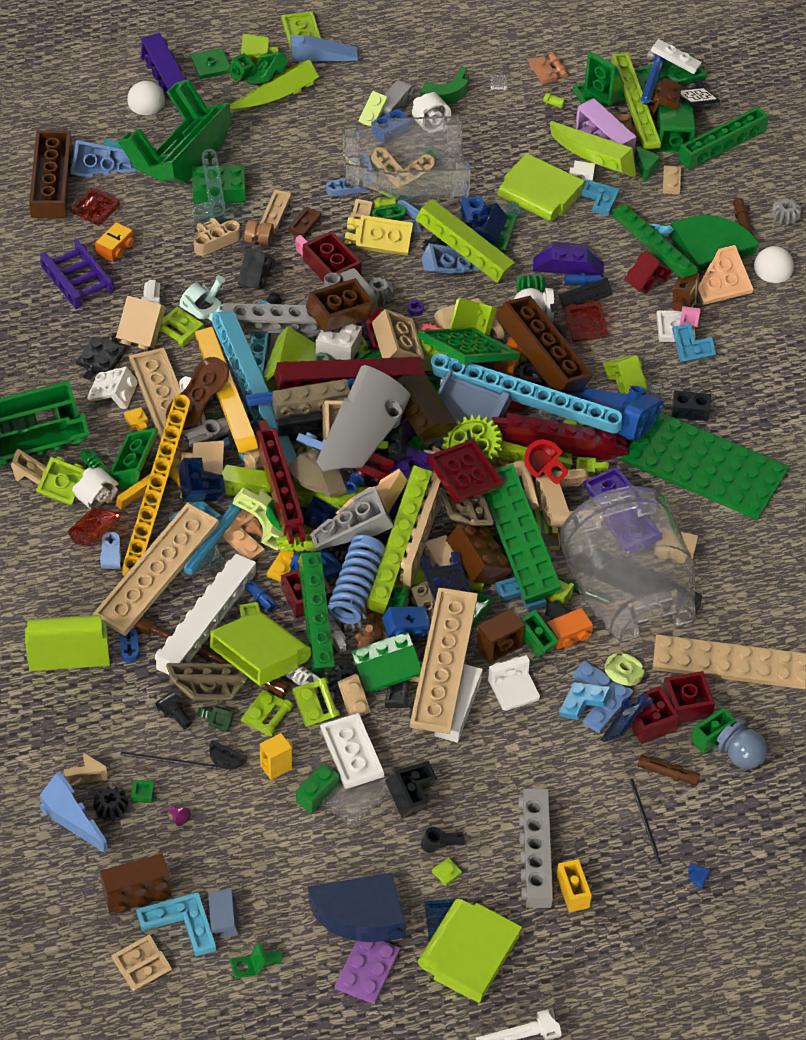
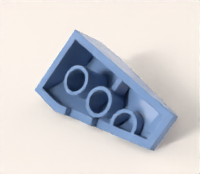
M308 35L290 37L292 62H303L309 59L311 62L358 61L357 47Z
M75 140L70 174L93 177V174L99 173L109 175V172L119 171L120 173L138 171L123 149Z
M429 243L421 257L424 271L445 274L481 271L448 246Z
M60 771L57 772L40 794L41 804L39 807L45 816L49 815L52 820L102 852H107V840L94 820H88L85 807L82 802L77 803L73 795L75 791Z

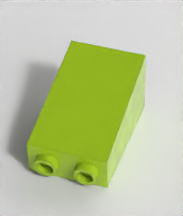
M287 326L277 337L262 376L269 392L278 390L274 376L277 362L315 360L316 343L290 326Z

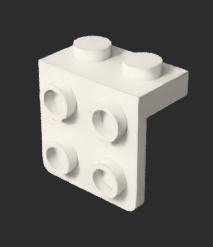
M127 367L100 372L95 377L87 399L93 402L111 397L120 408L126 409L138 384L137 379Z
M527 655L489 666L488 681L503 710H510L536 702L540 698L528 673L530 661Z

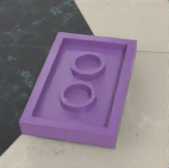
M356 941L335 984V989L375 1004L398 957L400 947L384 941Z

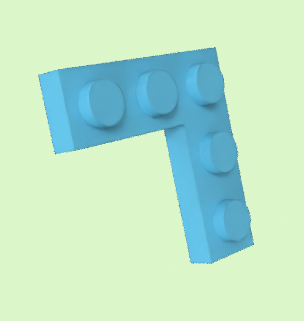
M198 892L136 909L142 931L184 920L195 956L216 951V945Z

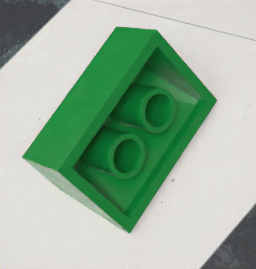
M157 428L127 433L109 473L118 482L117 486L120 490L129 489L139 482L155 445L159 431Z
M408 632L351 651L366 694L420 676L421 666Z

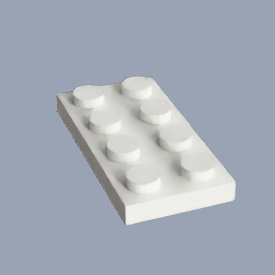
M359 713L320 725L321 732L345 789L384 777V771Z

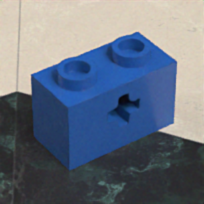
M389 607L382 617L388 638L405 632L409 633L410 638H424L431 626L425 607Z

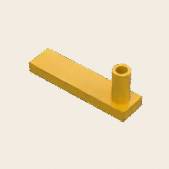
M175 456L169 477L181 488L182 473L179 470L180 460ZM150 474L117 496L116 506L120 510L145 494Z

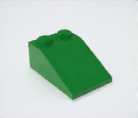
M589 51L584 91L611 106L622 97L624 82L617 66Z

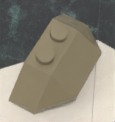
M309 450L307 453L300 454L287 465L291 478L307 489L325 493V496L328 497L347 493L339 469L322 472L316 463L320 454L318 450Z
M445 487L442 488L441 496L450 519L464 525L481 527L493 525L484 495L456 504Z
M167 663L166 665L170 679L192 700H232L248 680V677L232 664Z

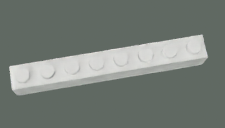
M235 554L231 560L229 559L226 562L225 568L216 575L213 584L208 585L205 594L198 598L195 607L186 614L185 620L177 625L175 633L169 636L164 647L157 651L155 655L157 670L169 675L166 667L167 663H189L210 636L211 631L218 626L243 593L245 584L247 582L250 583V580L255 576V561Z

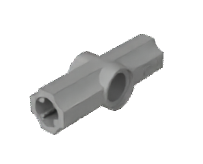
M226 417L218 420H207L204 425L183 431L181 434L182 442L190 448L193 447V443L215 441L216 438L229 433V425Z

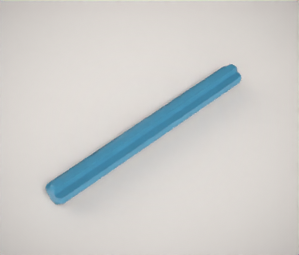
M233 503L219 520V525L185 564V573L192 575L241 512L242 508Z

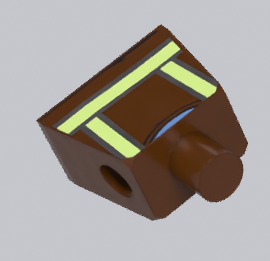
M699 273L683 279L678 277L673 287V310L682 312V306L694 308L698 304Z

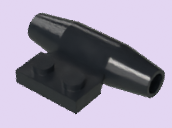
M401 426L391 431L388 438L386 439L385 437L383 440L388 441V448L375 450V453L394 460L395 464L406 456L407 429ZM367 475L368 488L379 485V482L373 480V476Z

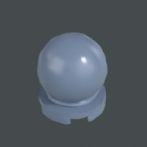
M741 717L736 718L735 721L737 723L732 727L728 724L716 740L719 742V745H716L714 748L721 754L727 752L728 758L734 765L741 769L750 770L764 762L768 753L767 742L759 732L747 729L748 723Z

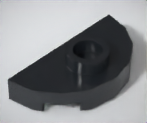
M214 740L209 745L210 758L220 768L236 769L248 761L247 756Z

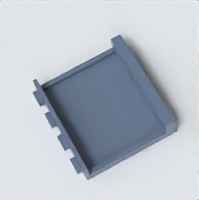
M448 371L447 375L443 376L440 382L441 387L438 394L456 422L457 420L461 423L464 422V417L470 420L471 415L475 419H477L478 415H481L482 419L488 417L489 421H491L492 417L503 418L511 403L509 393L502 392L501 395L453 377L451 371ZM468 431V435L471 440L473 438L471 437L470 431ZM447 433L431 443L430 446L434 445L444 450L442 444L445 443L443 437L449 436Z

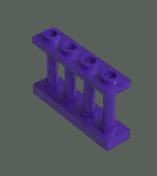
M76 239L74 240V250L56 258H50L46 252L40 254L41 267L72 306L78 309L82 307L81 300H83V297L103 288H106L112 294L114 282L110 276L106 275L104 268L97 264L95 257L88 253L86 246ZM78 255L82 259V261L64 269L57 267L58 264ZM86 266L91 270V272L73 280L65 277ZM95 277L100 281L81 291L74 288Z

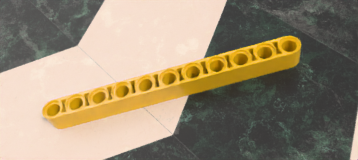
M213 327L194 331L203 359L217 357L226 363ZM229 371V379L226 385L216 394L240 454L257 449L258 446Z
M180 394L173 399L122 568L123 576L130 571L128 566H134L147 550L190 405V400L185 395ZM138 533H144L145 536H140ZM134 549H138V550H140V552L137 553V552H134L133 550H134Z

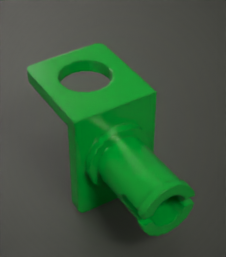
M258 942L250 956L230 959L234 977L244 978L259 975L264 965L281 964L282 954L280 950L264 952L261 942ZM245 963L248 966V971H240L237 968V964Z

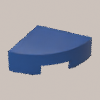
M690 863L688 869L689 878L695 886L702 889L710 870Z

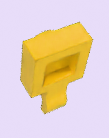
M141 407L124 413V417L131 429L137 428L138 431H142L148 428L146 425L148 424V418Z

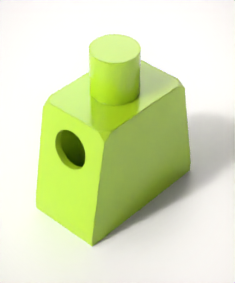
M243 34L241 54L245 53L254 64L257 63L261 55L278 52V47H269L268 37Z

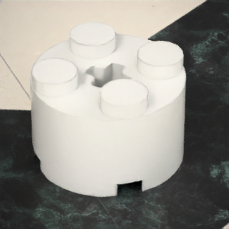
M436 92L427 93L413 101V118L424 130L433 132L444 128V123L446 121L449 122L451 109Z
M90 467L84 471V477L73 487L72 491L91 511L97 512L100 510L98 507L104 502L109 503L113 500L118 491L116 488L118 482L102 468L92 469Z

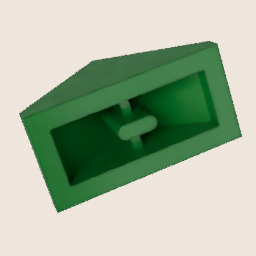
M636 147L635 161L644 182L659 167L660 156L641 147Z

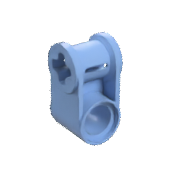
M107 532L102 537L101 569H121L119 535L115 532Z

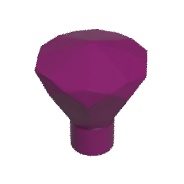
M173 805L168 808V812L172 814L177 826H182L190 819L191 812L189 808H176Z

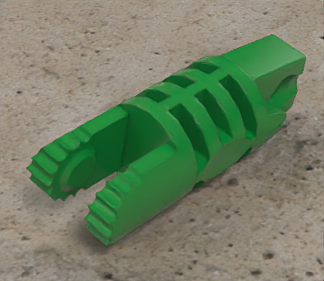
M92 449L81 450L80 457L87 468L91 467L94 469L100 467L106 473H110L109 467Z

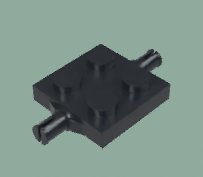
M113 333L109 340L93 337L76 360L77 365L87 369L83 375L84 379L90 380L94 373L106 372L115 368L126 352L124 345L116 343L118 340L116 338L117 334Z

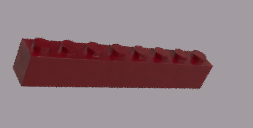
M421 357L283 361L277 362L274 376L278 390L343 379H356L363 365L375 368L395 380L403 375L425 374Z

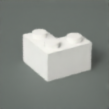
M354 324L343 326L339 333L321 330L316 339V354L323 352L327 354L330 360L354 359L362 341V326Z

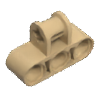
M213 217L208 222L198 223L197 230L199 234L194 236V252L197 255L204 256L239 241L240 224L234 220L219 224Z

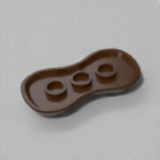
M208 357L202 360L196 366L188 386L180 393L187 396L190 400L183 430L191 429L197 425L209 400L226 385L229 379V368L223 360L217 357ZM173 400L166 410V419H168Z

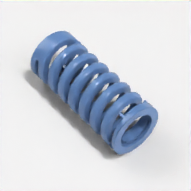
M356 535L352 538L345 561L342 564V570L336 581V587L333 589L327 606L328 614L335 620L346 624H356L361 620L362 610L365 608V602L369 597L368 593L372 589L371 585L374 583V576L378 572L377 568L380 566L385 551L384 545L379 540L367 535ZM360 547L369 548L374 550L375 552L373 553L368 550H363ZM362 557H365V558H367V559H371V560L374 561V562H370L369 560L362 559ZM356 565H360V566H362V567L369 568L370 570H366V569L361 568V567H358V566H356ZM352 573H356V574H358V575L364 576V577H366L367 579H364V578L359 577V576H355V575L352 574ZM350 582H354V583H356V584L362 585L363 587H359V586H357V585L351 584ZM347 591H352L354 593L360 594L361 596H357ZM339 607H343V608H345V609H347V610H350V611H352L354 614L347 613V612L343 611L342 609H340Z

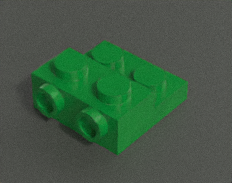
M282 52L261 55L247 77L246 82L254 85L271 81L274 74H280L286 69V64L289 60Z

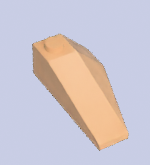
M400 469L381 479L379 485L376 486L388 513L408 481ZM351 498L342 507L346 508L353 502V499Z

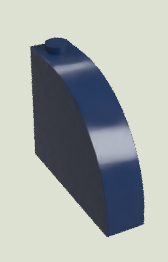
M392 873L308 886V900L312 913L318 922L332 933L359 942H381L406 938V922Z

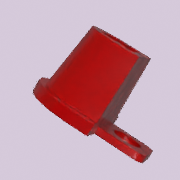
M545 439L536 440L525 450V467L535 478L543 472L554 484H558L568 474L567 468L557 459L563 451L552 441ZM556 466L562 470V474L558 478L553 477L551 474V469Z

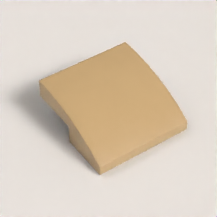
M150 934L111 956L133 991L172 970L164 954L158 950Z

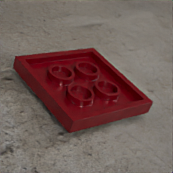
M474 439L430 454L426 459L456 504L494 491L504 485L503 480Z

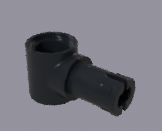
M554 600L547 606L545 615L542 618L547 625L548 621L570 613V611L559 600Z
M171 691L156 701V707L158 711L161 710L165 714L164 717L174 718L183 729L192 725V719L183 711L182 701L176 692Z
M429 827L421 841V847L427 853H433L438 848H445L446 846L464 845L463 832L445 833V831L437 827Z

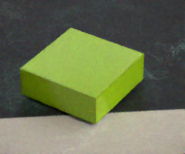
M258 602L239 605L241 618L247 615L252 617L261 613Z

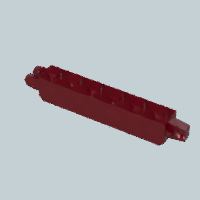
M507 413L506 418L492 417L491 419L499 427L505 442L529 446L536 440L545 439L555 443L563 453L602 460L611 459L612 455L624 456L628 454V447H626L628 445L627 439L616 436V433Z
M266 420L258 421L259 431L256 432V442L283 535L287 537L288 544L294 543L293 534H298L299 540L304 542L306 538L303 529V515L276 428L269 429Z

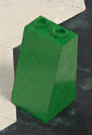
M679 100L676 110L661 103L657 108V133L661 142L660 148H657L658 152L679 153L680 145L694 139L693 108L683 100Z

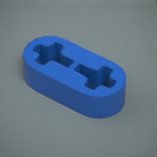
M133 628L127 634L131 636V642H127L126 636L119 634L121 657L127 663L135 662L139 658L138 637L136 630ZM128 648H132L131 656H128Z

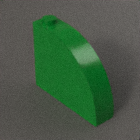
M698 215L676 220L671 223L674 230L668 234L679 252L697 267V273L707 271L718 249L735 245L740 258L755 254L759 245L754 236L738 223L713 215Z

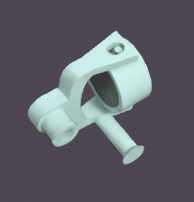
M217 275L211 290L204 284L202 286L197 282L192 284L182 295L179 306L195 315L198 319L208 318L212 321L214 312L223 311V305L215 296L222 283L225 282V278ZM204 301L212 305L207 309L198 308Z

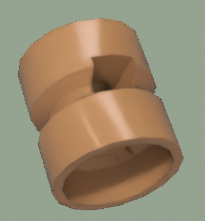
M248 220L244 235L245 242L253 244L259 242L260 245L270 246L274 233V224L266 222L260 224L259 221Z

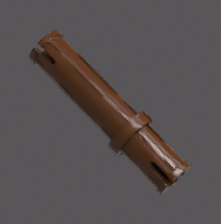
M736 198L733 200L736 211L735 217L738 219L739 225L753 235L748 219L749 213L745 208L744 200Z
M641 754L637 767L674 778L676 782L680 780L697 786L700 778V773H695L683 769V766L679 765L677 767L644 756L643 754Z

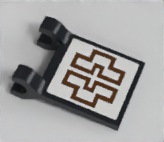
M694 80L693 83L696 84V88L681 89L680 99L689 106L720 103V99L704 87L702 80Z

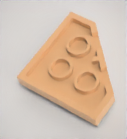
M735 245L718 249L712 263L700 281L698 295L702 305L753 292L754 289Z

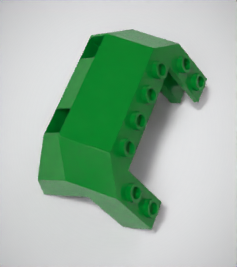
M189 79L176 82L167 91L184 121L156 150L141 129L136 130L133 134L130 131L127 132L118 141L136 170L160 181L175 184L187 183L192 178V166H203L223 145L231 121L230 103L207 107Z
M70 381L0 398V430L2 433L0 435V466L9 464L8 460L14 458L17 449L28 455L34 453V456L46 454L45 450L51 448L54 452L64 449L63 445L73 443V445L83 443L90 435L84 413H78ZM52 411L54 421L42 424L37 423L35 415Z

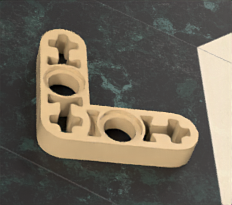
M375 148L371 154L372 162L398 190H405L428 173L435 163L431 155L424 154L403 170L384 148ZM427 161H428L429 164H426V165L423 166V168H422L421 165L423 164V162H427ZM387 166H393L395 172H389ZM410 169H416L418 175H412Z

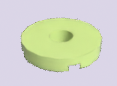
M612 654L608 657L604 666L608 677L621 685H636L641 682L645 673L641 662L628 654H622V656Z

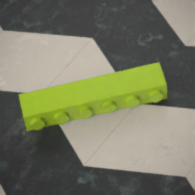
M430 200L420 209L415 219L495 282H500L510 272L515 263L513 260L435 200Z

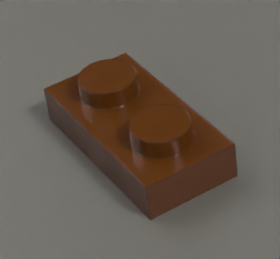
M306 206L288 227V233L297 237L301 235L305 238L321 219V212Z

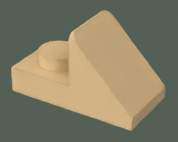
M20 449L16 450L11 462L16 481L25 476L39 485L46 469L45 465Z
M83 753V767L64 769L65 779L71 786L108 780L106 766Z

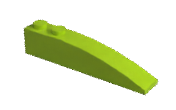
M310 59L297 63L274 76L271 81L247 93L245 98H239L231 103L230 110L259 106L291 93L295 95L302 91L301 88L303 86L309 87L315 83L314 80L319 76Z
M553 121L550 122L553 138L572 153L599 166L634 178L636 177L633 148Z

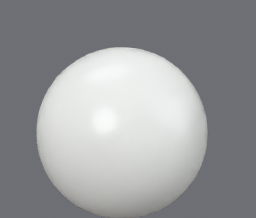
M140 81L133 85L128 93V106L133 112L140 115L155 114L165 105L164 92L158 84L152 81Z
M778 246L767 247L755 259V273L767 282L779 283L786 281L791 277L794 270L793 258L784 248Z

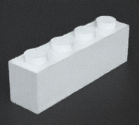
M464 664L451 733L435 732L436 737L458 743L481 683L483 669Z

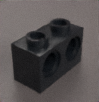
M674 390L671 416L679 419L708 421L711 394Z

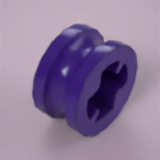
M412 300L408 303V313L411 316L416 317L423 314L424 304L421 301Z

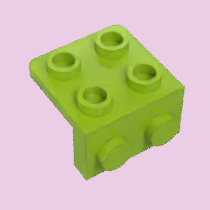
M458 298L449 329L473 327L490 336L497 308Z

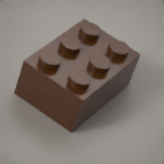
M354 278L310 292L306 308L324 332H328L369 319L375 303L358 280Z
M458 524L446 539L472 582L495 584V582L504 580L512 570L507 557L504 556L498 543L491 536L490 530L484 526Z
M163 853L100 871L102 891L109 913H121L126 908L133 906L142 907L147 902L154 900L163 901L168 896H171L170 874Z

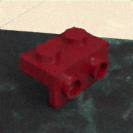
M374 452L362 468L354 469H356V473L362 476L368 474L373 476V480L380 482L381 479L391 474L390 471L394 465V460Z

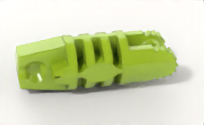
M298 534L293 535V544H288L286 536L278 537L276 541L280 551L305 552L322 550L315 549L310 534L305 535L306 541L304 542L299 540Z

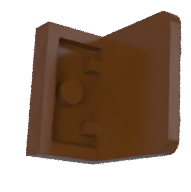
M663 78L661 83H657L654 90L655 94L652 96L651 102L647 103L649 104L648 109L651 117L660 103L676 110L682 85Z

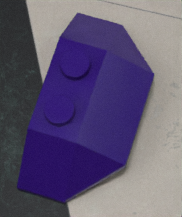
M551 242L533 259L534 272L578 275L585 273V275H601L603 277L604 263L588 244Z

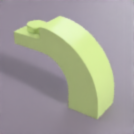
M242 488L234 497L233 504L256 516L263 528L261 543L279 550L276 541L278 537L284 536L283 532L275 528L266 515V507L273 498L263 491L255 494Z

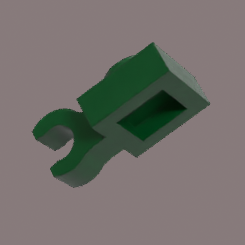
M217 705L213 707V710L202 706V708L199 707L197 716L209 719L208 726L228 732L235 712Z

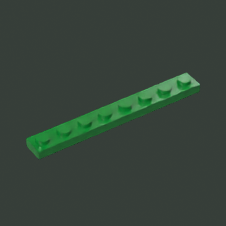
M625 204L611 209L612 216L681 279L697 274V267Z

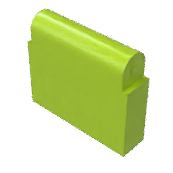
M526 153L504 176V182L498 190V197L552 222L558 215L562 216L579 198L585 181Z
M259 613L252 617L247 615L212 630L210 634V648L259 686L297 670L298 666L305 663L311 656L310 647L264 613Z
M101 615L27 620L25 646L29 671L110 666L107 624L102 621Z
M456 899L418 959V964L425 971L435 975L434 980L480 1003L518 940L522 927L478 903L474 906L464 900Z

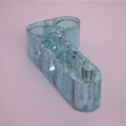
M206 149L202 153V163L209 202L199 203L193 207V216L198 221L221 218L226 212L217 153L213 149ZM207 154H211V156L215 157L212 158L213 166L206 168L205 166H209V162L205 158ZM215 171L217 177L209 179L207 176L208 172ZM213 188L220 190V194L216 197L210 194ZM220 205L223 211L220 214L214 213V206ZM203 208L206 211L205 215L197 216L196 210Z

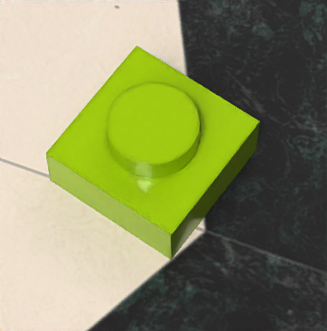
M447 858L432 869V873L445 886L462 876V871L450 858Z

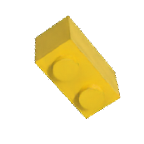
M281 733L260 743V766L270 780L292 770L293 745Z
M579 859L559 863L556 877L569 913L590 908L592 895Z

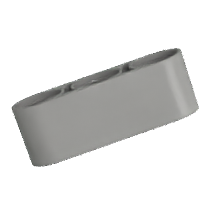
M397 80L384 94L389 99L381 115L384 116L404 105L408 97L413 94L414 86Z

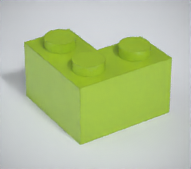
M621 355L603 362L608 379L616 380L620 393L628 394L630 386H640L646 391L648 390L646 386L647 379L641 369L642 363L637 355Z

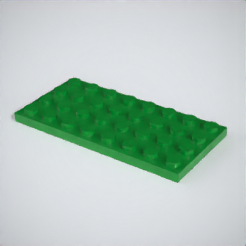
M663 412L659 414L654 424L641 439L631 443L628 448V454L624 455L621 461L755 520H759L789 470L788 465Z

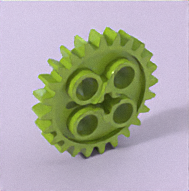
M471 415L470 420L464 417V422L462 423L457 420L458 425L452 431L447 432L449 437H443L445 443L442 444V447L447 449L469 441L468 431H470L471 437L481 449L486 447L482 451L491 463H495L493 457H499L497 451H502L500 444H503L499 427L495 425L493 420L489 421L488 417L482 419L481 415H478L477 419Z

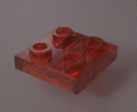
M91 187L70 208L71 213L100 226L120 206V202Z

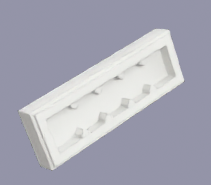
M660 39L656 41L651 49L653 53L692 74L701 65L699 60L691 57L688 53L682 52Z

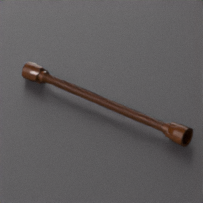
M142 616L134 626L136 630L147 635L157 634L164 639L173 635L159 628L154 620L146 616ZM203 647L197 652V654L218 664H231L223 657ZM278 678L264 684L270 689L269 692L281 698H284L286 696L284 692L288 693L290 689L289 683Z

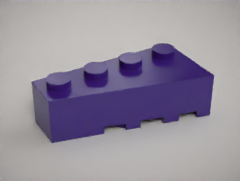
M160 32L141 39L140 58L146 60V67L148 69L152 68L153 77L155 80L159 79V86L166 96L170 98L167 91L176 82L187 80V78L183 76L180 65L176 63L173 52L168 49L167 41L161 36Z

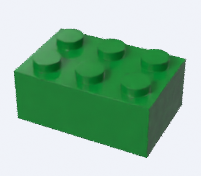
M244 165L192 166L194 205L246 203Z

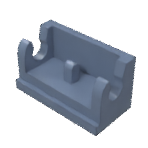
M232 889L208 893L212 933H217V938L239 936L236 897Z

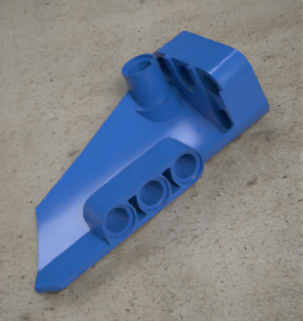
M630 386L628 394L586 387L577 392L566 393L618 410L622 415V429L616 434L634 442L641 439L648 432L664 406L663 400L650 394L645 395L646 390L640 386ZM611 420L610 422H611V423H616L617 421H616V420Z

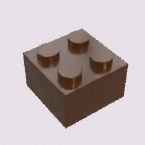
M512 609L500 612L496 617L484 620L478 625L476 648L487 662L491 664L523 647L525 625Z

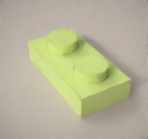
M372 91L358 121L371 127V122L380 118L389 98Z

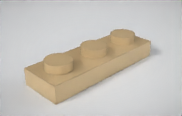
M274 190L260 224L263 222L274 224V233H276L291 200V193Z

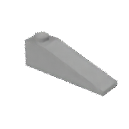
M375 486L357 494L352 498L353 502L346 508H340L338 510L340 513L333 519H327L310 534L316 550L351 542L352 538L356 535L376 536L394 527Z

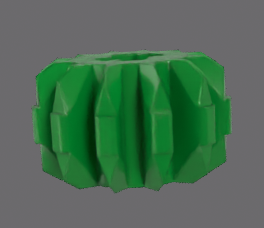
M540 275L519 276L516 282L518 293L527 288L538 289L543 293L547 287L546 278Z

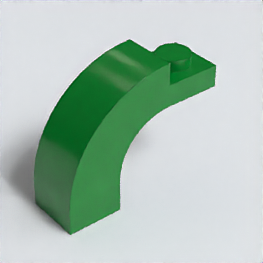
M460 67L455 79L447 84H434L425 81L420 91V97L427 93L436 92L447 105L459 101L468 92L469 75H467V68Z

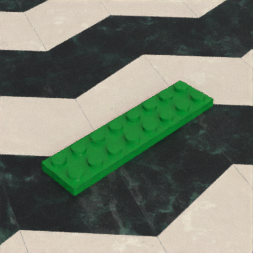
M666 60L663 62L657 83H661L663 78H666L683 86L693 83L694 80H705L707 74L701 66L692 74ZM652 64L634 69L642 92L644 91ZM585 82L573 85V92L581 104L594 98L603 107L609 106L585 92ZM624 93L622 97H620L613 104L626 101Z
M514 464L496 470L504 485L484 495L522 596L527 604L562 590V587Z

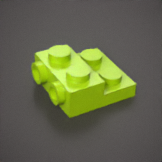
M50 457L36 493L72 506L76 498L72 489L84 477V467L79 464H68L61 457H56V459Z

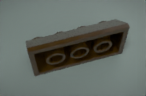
M426 374L403 375L396 380L410 393L404 414L426 446H429L458 425Z

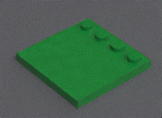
M473 327L418 330L417 338L423 340L424 344L434 346L435 350L446 353L448 357L459 360L458 362L463 365L475 362L519 359V352Z

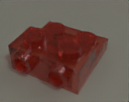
M587 301L581 305L573 303L565 307L563 314L573 343L608 336L600 301Z
M92 507L67 532L73 543L86 546L91 542L96 543L121 518L117 512Z

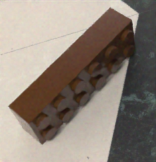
M36 130L29 200L31 218H66L72 155L71 131Z
M531 295L505 301L498 311L496 318L551 389L562 393H573L583 390L593 374Z

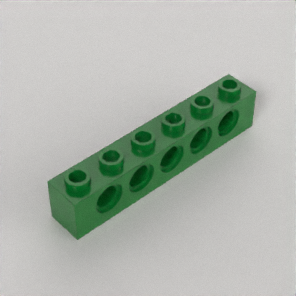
M756 107L680 145L678 161L690 170L765 132L769 115L761 108Z
M321 552L301 553L298 563L308 647L311 648V672L314 674L329 673L335 665Z

